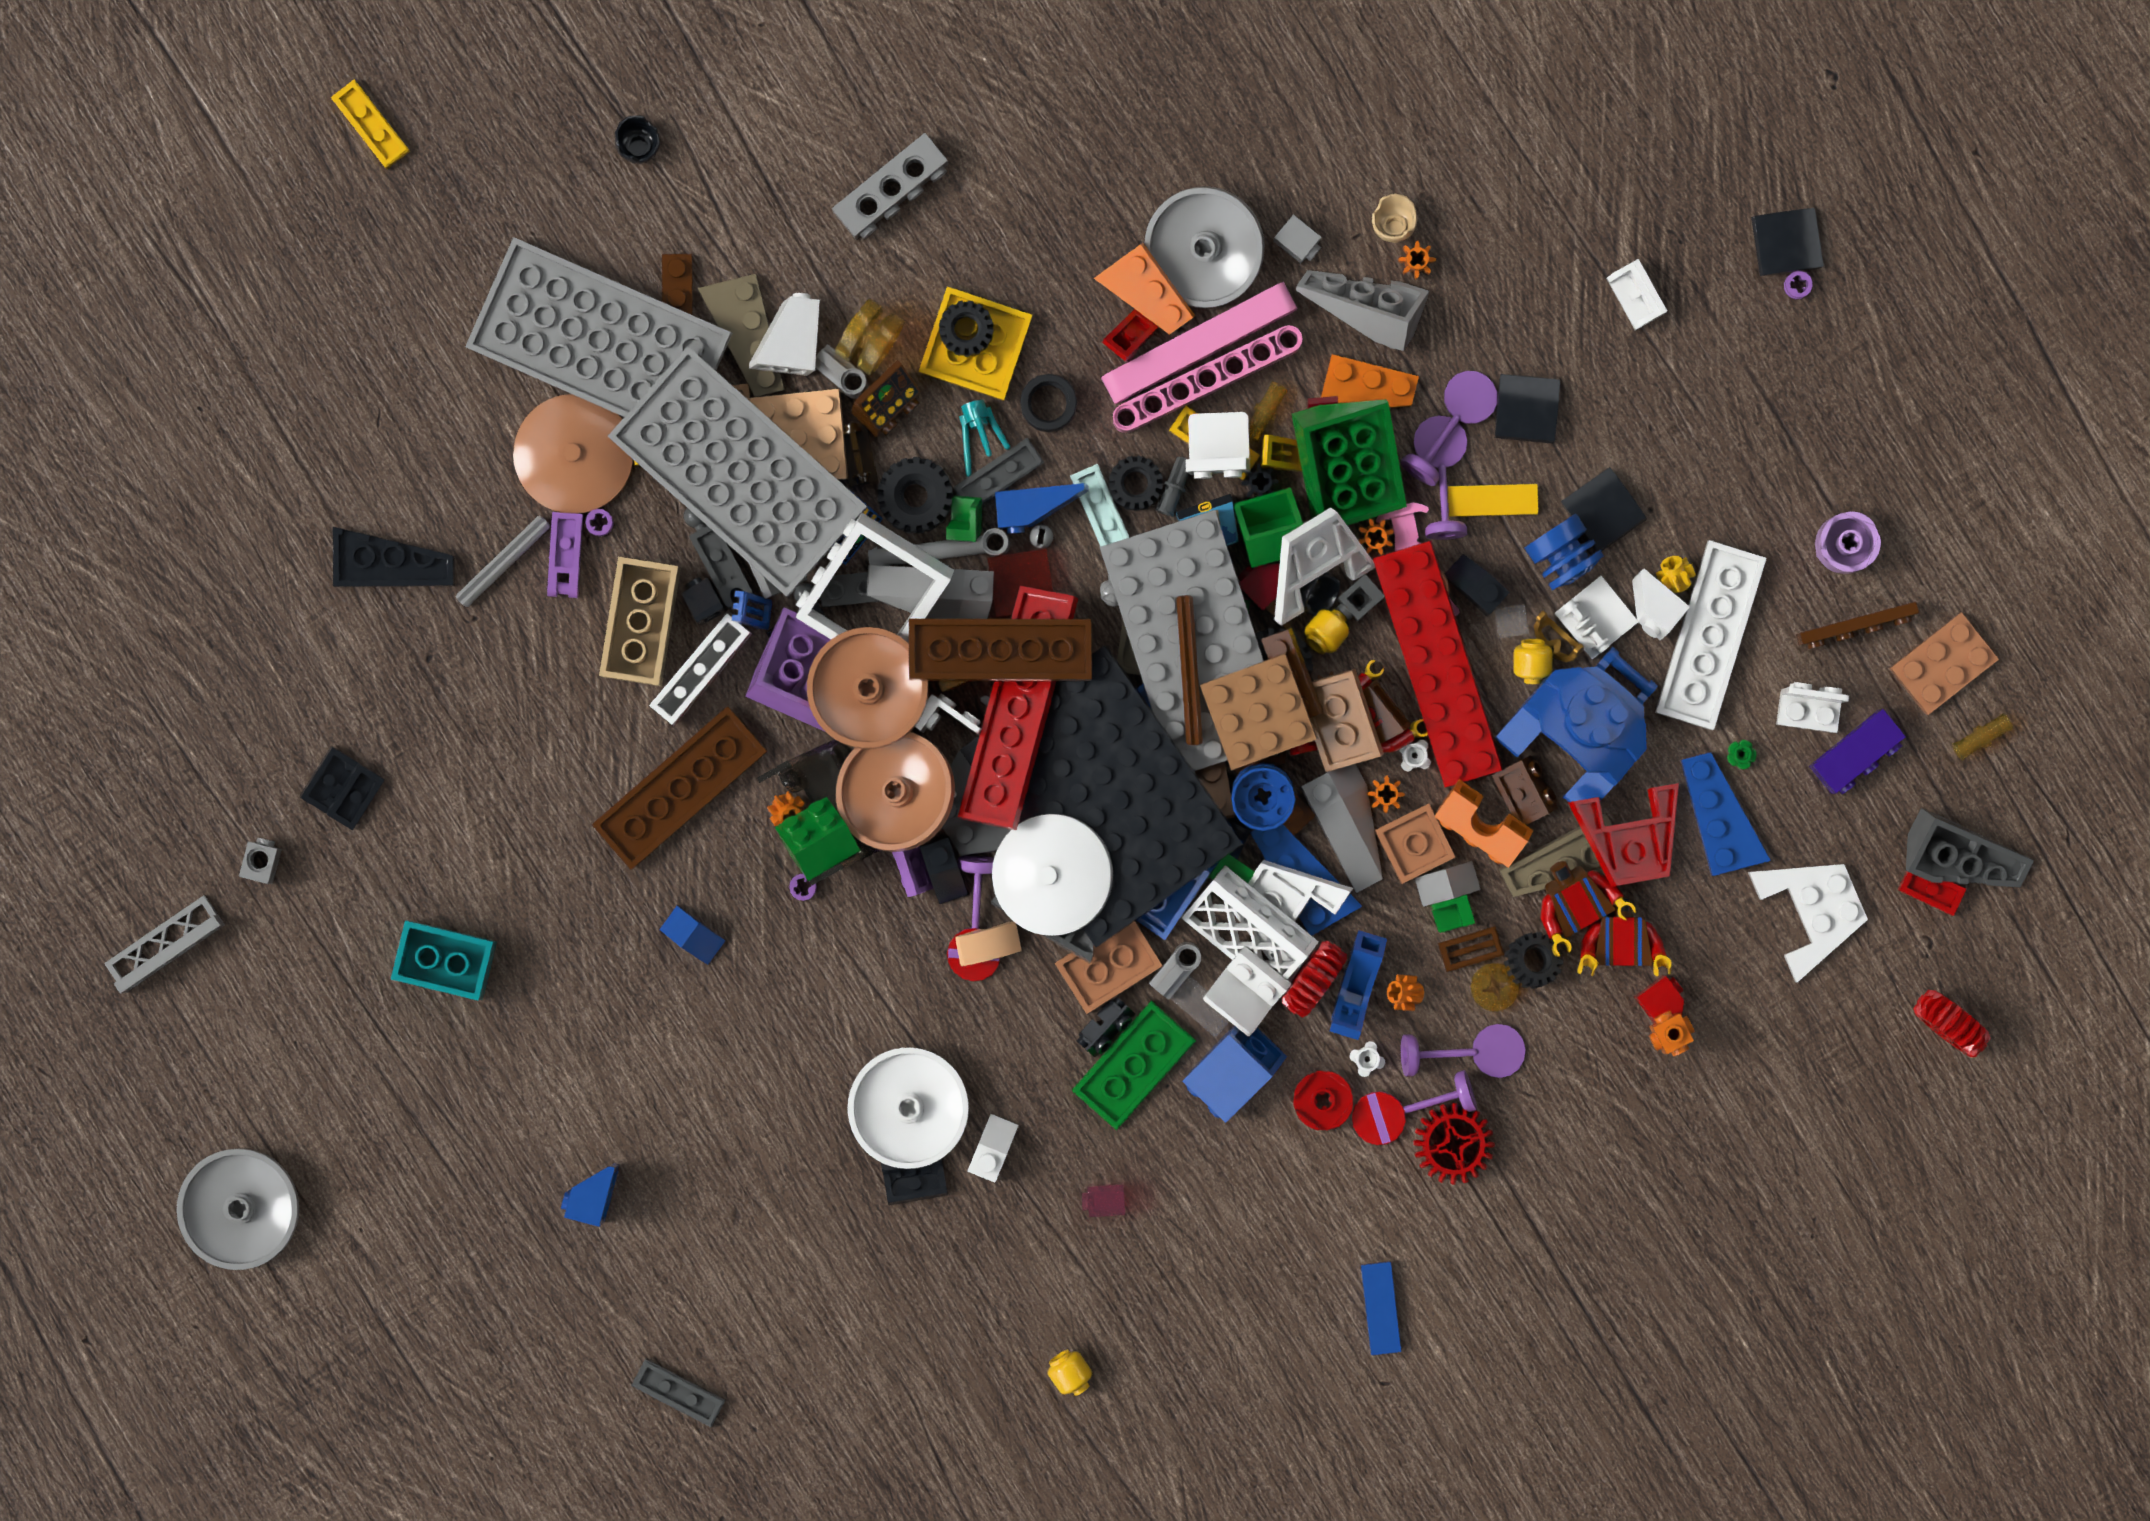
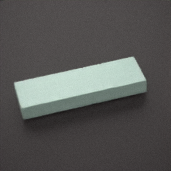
M1098 464L1070 475L1073 484L1085 483L1089 485V492L1079 498L1100 547L1129 538Z

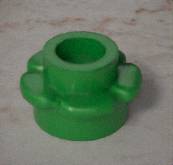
M1747 740L1734 741L1728 747L1727 759L1732 766H1737L1738 769H1747L1756 760L1757 752L1752 748V743ZM1741 751L1744 752V757L1739 756Z

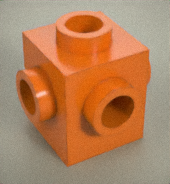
M1667 1011L1654 1018L1656 1023L1649 1026L1652 1031L1649 1038L1656 1051L1661 1049L1662 1053H1672L1674 1057L1689 1049L1687 1044L1694 1041L1691 1034L1695 1030L1687 1016L1682 1018L1680 1013L1672 1014L1671 1011ZM1672 1028H1676L1679 1032V1036L1675 1040H1671L1668 1036Z

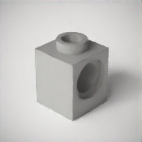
M1294 214L1273 240L1274 243L1300 264L1305 258L1311 261L1321 249L1318 245L1321 236Z
M259 837L257 842H248L239 877L265 884H273L282 849L274 847L275 841ZM260 851H263L268 856V863L262 869L258 868L254 863V857Z

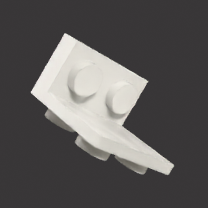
M1794 682L1789 687L1781 689L1776 725L1837 733L1841 703L1849 702V695L1842 694L1841 688L1824 687L1819 688V691L1812 690V684Z
M942 693L938 698L931 694L927 700L924 713L915 726L923 733L927 728L932 731L942 717L938 714L939 710L942 709L979 736L982 730L978 727L981 724L980 720L967 711L963 715L955 711L956 703Z
M1244 946L1203 997V1000L1244 1034L1250 1036L1272 1006L1287 991L1291 983Z

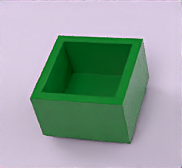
M1287 488L1233 504L1239 531L1251 567L1266 565L1280 560L1282 537L1303 525L1292 489Z
M827 797L813 802L805 810L795 816L786 818L775 827L789 855L808 881L860 851L847 824Z

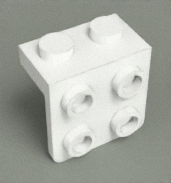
M1245 412L1204 413L1189 416V459H1186L1187 473L1190 475L1194 474V479H1210L1212 474L1224 473V478L1242 477L1243 472H1250L1249 417Z

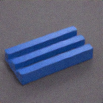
M735 591L734 597L740 599L739 603L733 604V609L738 610V615H732L731 621L757 629L768 630L772 600L745 591ZM750 601L763 605L764 611L747 606V602ZM746 613L763 617V621L747 617Z

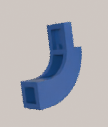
M1358 930L1331 1017L1330 1032L1359 1040L1371 991L1384 956L1386 938Z

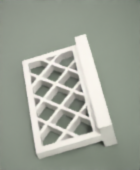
M1227 866L1222 868L1182 916L1185 922L1232 960L1244 946L1248 949H1254V954L1262 960L1261 949L1273 950L1275 961H1263L1271 968H1277L1278 973L1286 980L1306 960L1319 942ZM1213 891L1224 900V904H1212L1210 893ZM1195 911H1207L1209 922H1202L1193 913ZM1214 911L1226 912L1229 923L1216 922ZM1234 912L1240 913L1247 919L1248 923H1236ZM1218 930H1230L1232 941H1225L1221 938ZM1238 930L1250 931L1252 942L1240 941ZM1257 931H1262L1271 939V942H1259ZM1280 950H1285L1296 960L1282 961Z

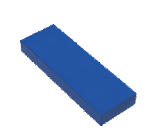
M1391 1261L1360 1264L1371 1355L1401 1352Z

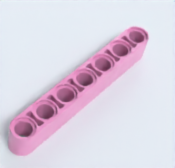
M1281 282L1102 376L1101 379L1114 404H1118L1276 322L1298 308L1285 283Z
M1287 325L1119 405L1113 413V424L1122 433L1135 431L1185 407V405L1187 406L1293 355L1302 344V334L1294 326ZM1285 333H1291L1296 337L1297 343L1292 348H1286L1281 344L1280 337ZM1258 346L1266 347L1270 353L1269 358L1265 361L1257 360L1253 355L1254 348ZM1230 359L1239 360L1243 366L1242 371L1238 374L1228 372L1226 369L1227 361ZM1211 372L1215 376V384L1211 387H1204L1199 382L1200 374ZM1184 385L1189 391L1188 397L1183 400H1177L1172 395L1173 387ZM1157 398L1162 404L1161 410L1156 413L1148 412L1144 405L1146 400ZM1126 410L1133 413L1135 417L1133 424L1123 426L1119 423L1117 417L1122 411Z

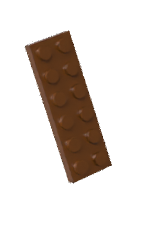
M909 619V681L1092 680L1091 619Z
M727 706L597 819L592 826L629 869L633 870L768 751Z

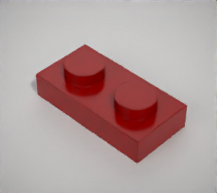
M1906 871L1898 891L1948 915L1954 916L1966 888L1953 882L1943 881V883H1934Z

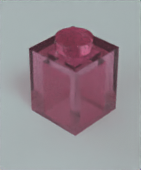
M1123 1183L1087 1185V1192L1082 1193L1083 1211L1089 1210V1217L1125 1215Z

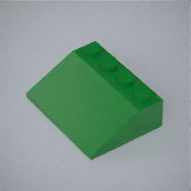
M1386 399L1318 405L1292 413L1311 519L1332 508L1338 512L1348 526L1407 507L1390 408Z

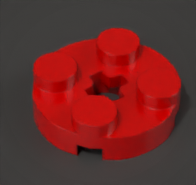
M1317 1070L1307 1074L1299 1081L1294 1090L1293 1106L1298 1118L1306 1126L1315 1130H1330L1341 1126L1350 1116L1353 1109V1095L1349 1084L1343 1077L1332 1071ZM1325 1092L1329 1093L1328 1100L1331 1102V1105L1328 1108L1324 1105L1318 1108L1316 1106L1318 1101L1315 1096L1318 1093L1320 1095L1325 1094Z

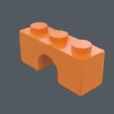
M1459 779L1439 806L1434 817L1439 820V823L1444 828L1454 830L1463 836L1469 845L1479 847L1486 852L1492 861L1509 868L1528 843L1534 830L1511 814H1508L1497 825H1488L1482 822L1477 815V808L1484 796Z

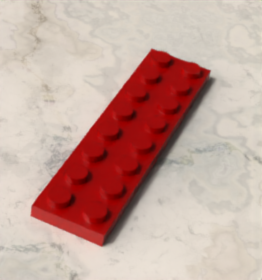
M1429 540L1373 558L1444 787L1455 785L1459 779L1465 782L1502 771V763L1432 541Z
M1020 586L1011 619H1073L1079 599L1072 595ZM994 681L958 813L959 818L1017 830L1056 681Z

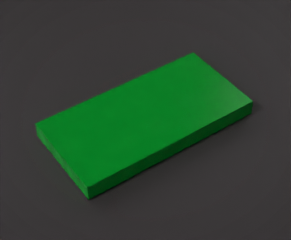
M1150 1001L1071 1091L1117 1130L1196 1040L1153 1001Z

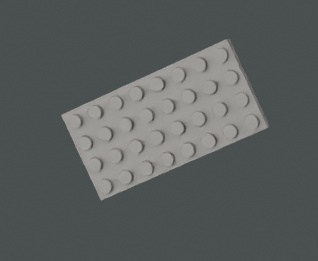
M513 237L465 347L625 417L687 346L714 370H717L733 333Z
M689 346L683 350L608 435L614 443L786 597L790 596L830 551L835 542H838L844 535L842 532L850 520L856 521L860 514L868 508L865 503Z
M1212 510L1100 547L1151 709L1193 771L1227 760L1200 684L1263 661L1216 511ZM1180 595H1191L1193 597L1203 742L1200 745H1188L1186 743L1176 598Z

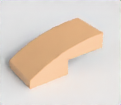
M1006 922L988 929H977L955 937L961 966L981 963L1022 951L1015 922Z

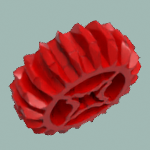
M1327 940L1321 942L1283 995L1282 1004L1293 1014H1297L1302 1018L1307 1016L1337 977L1347 960V954L1334 943L1332 944Z
M1927 990L1917 1000V1004L1913 1008L1919 1020L1968 1057H1977L1987 1047V1043L1991 1039L1985 1027L1964 1011V1009L1936 990Z
M1457 1103L1451 1104V1112H1447L1446 1106L1441 1104V1115L1438 1116L1431 1109L1429 1110V1114L1433 1118L1431 1122L1423 1117L1420 1119V1122L1427 1127L1425 1131L1420 1128L1415 1129V1133L1423 1137L1422 1140H1413V1145L1422 1146V1150L1416 1151L1414 1155L1416 1158L1425 1156L1426 1159L1419 1164L1422 1169L1428 1165L1432 1166L1427 1173L1428 1176L1433 1177L1437 1171L1440 1172L1438 1176L1439 1182L1443 1183L1446 1175H1450V1184L1455 1185L1456 1175H1460L1462 1182L1467 1183V1172L1470 1171L1474 1178L1479 1176L1478 1172L1474 1169L1477 1165L1481 1169L1486 1170L1487 1165L1481 1162L1482 1157L1492 1159L1493 1155L1485 1152V1147L1492 1148L1495 1146V1143L1485 1141V1137L1493 1135V1131H1482L1481 1128L1486 1126L1488 1121L1487 1119H1482L1478 1123L1476 1122L1480 1115L1479 1111L1476 1110L1471 1116H1468V1111L1464 1110L1463 1107L1461 1113L1458 1112ZM1451 1119H1461L1468 1122L1475 1132L1463 1135L1458 1134ZM1442 1122L1444 1126L1443 1139L1435 1143V1145L1429 1146L1433 1130ZM1449 1129L1452 1135H1456L1455 1139L1465 1140L1457 1145L1458 1158L1456 1153L1452 1152V1148L1447 1150L1446 1147H1443L1450 1142L1451 1135ZM1478 1141L1475 1156L1465 1165L1464 1149L1466 1146ZM1437 1153L1451 1154L1456 1168H1446L1439 1165L1432 1155Z

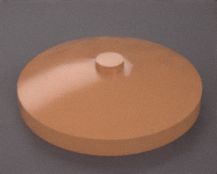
M573 394L556 396L534 408L524 419L517 432L513 453L516 473L527 493L544 507L559 513L586 514L592 510L601 509L612 502L628 483L634 465V460L608 437L621 422L622 418L620 415Z
M856 628L832 638L816 655L807 679L808 703L818 724L835 740L859 749L882 748L904 738L921 719L928 700V681H909V643L895 633L880 628Z
M912 732L899 741L882 748H854L844 761L836 784L838 812L847 824L850 832L866 845L888 852L914 849L934 837L948 819L955 796L953 772L944 754L932 742Z

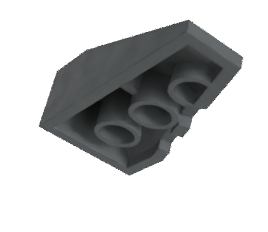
M1923 808L1920 809L1908 833L1906 871L1934 883L1946 881L1959 884L1982 883L1988 886L2021 887L2034 862L2033 859Z

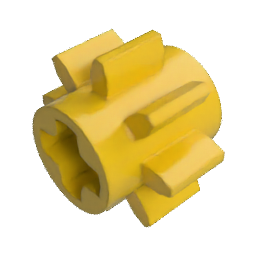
M1670 556L1664 559L1660 564L1662 571L1656 572L1658 580L1674 593L1687 590L1691 585L1690 578L1696 576L1692 564H1689L1687 557L1682 559L1679 556Z

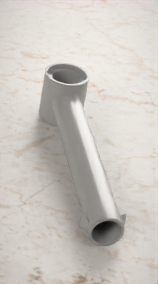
M992 528L987 530L983 536H979L976 542L944 540L913 545L937 560L984 553L998 558L1004 556L1009 551L1010 540L1005 532ZM993 535H1000L1004 539V545L998 551H992L988 548V540ZM876 546L872 550H868L870 565L890 566L893 564H907V562L885 548L878 549Z

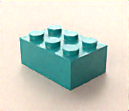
M405 920L391 980L477 1001L483 1000L497 941Z

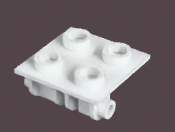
M1599 576L1554 613L1576 641L1584 646L1585 652L1591 659H1594L1606 650L1613 642L1638 623L1635 616L1602 576Z

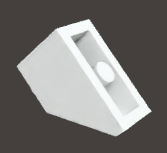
M1643 569L1632 580L1637 621L1649 636L1657 637L1661 640L1673 629L1690 606L1647 570Z
M990 1114L968 1172L995 1183L1018 1125Z

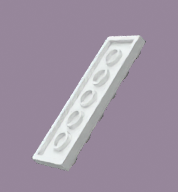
M1710 540L1707 541L1688 603L1690 608L1685 613L1655 713L1714 730L1765 565V557Z

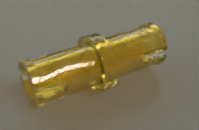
M1274 381L1271 382L1260 404L1256 403L1253 408L1255 412L1249 421V439L1252 437V441L1257 443L1270 420L1274 421L1277 416L1275 411L1288 392L1282 385L1278 387V383Z
M2002 713L1984 726L1978 725L1973 728L1974 732L1958 742H1954L1952 748L1958 758L1964 760L1980 748H1988L1992 745L1993 740L2013 730L2012 723Z

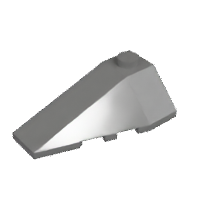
M1311 270L1306 271L1296 286L1297 292L1368 338L1391 349L1401 351L1405 350L1414 336L1429 295L1428 290L1399 281H1391L1390 285L1373 283V278L1363 277V281L1347 280L1343 274Z
M868 565L867 596L912 613L934 579L915 567ZM953 569L954 572L950 582L925 618L987 619L992 604L994 571Z
M1356 764L1329 771L1301 786V791L1315 814L1355 892L1358 893L1382 880L1370 800L1367 795L1368 788Z

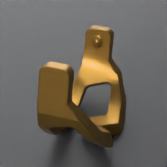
M1544 610L1536 617V623L1534 624L1535 636L1537 639L1544 640L1546 645L1554 648V658L1563 662L1574 661L1584 650V646L1565 633L1547 616ZM1550 625L1564 640L1574 647L1569 655L1561 653V640L1547 641L1541 631L1542 628Z

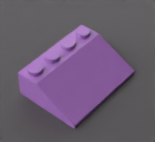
M783 608L756 667L745 697L824 731L814 718L808 703L807 679L813 660L821 648L831 639L797 619L796 612Z

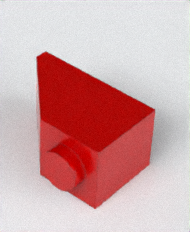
M1662 975L1634 996L1653 1023H1656L1655 1017L1667 1011H1671L1672 1014L1680 1013L1682 1016L1684 999L1680 994L1683 992V989L1674 977L1668 979L1667 976ZM1672 1028L1668 1036L1671 1040H1675L1678 1038L1679 1032L1676 1028Z

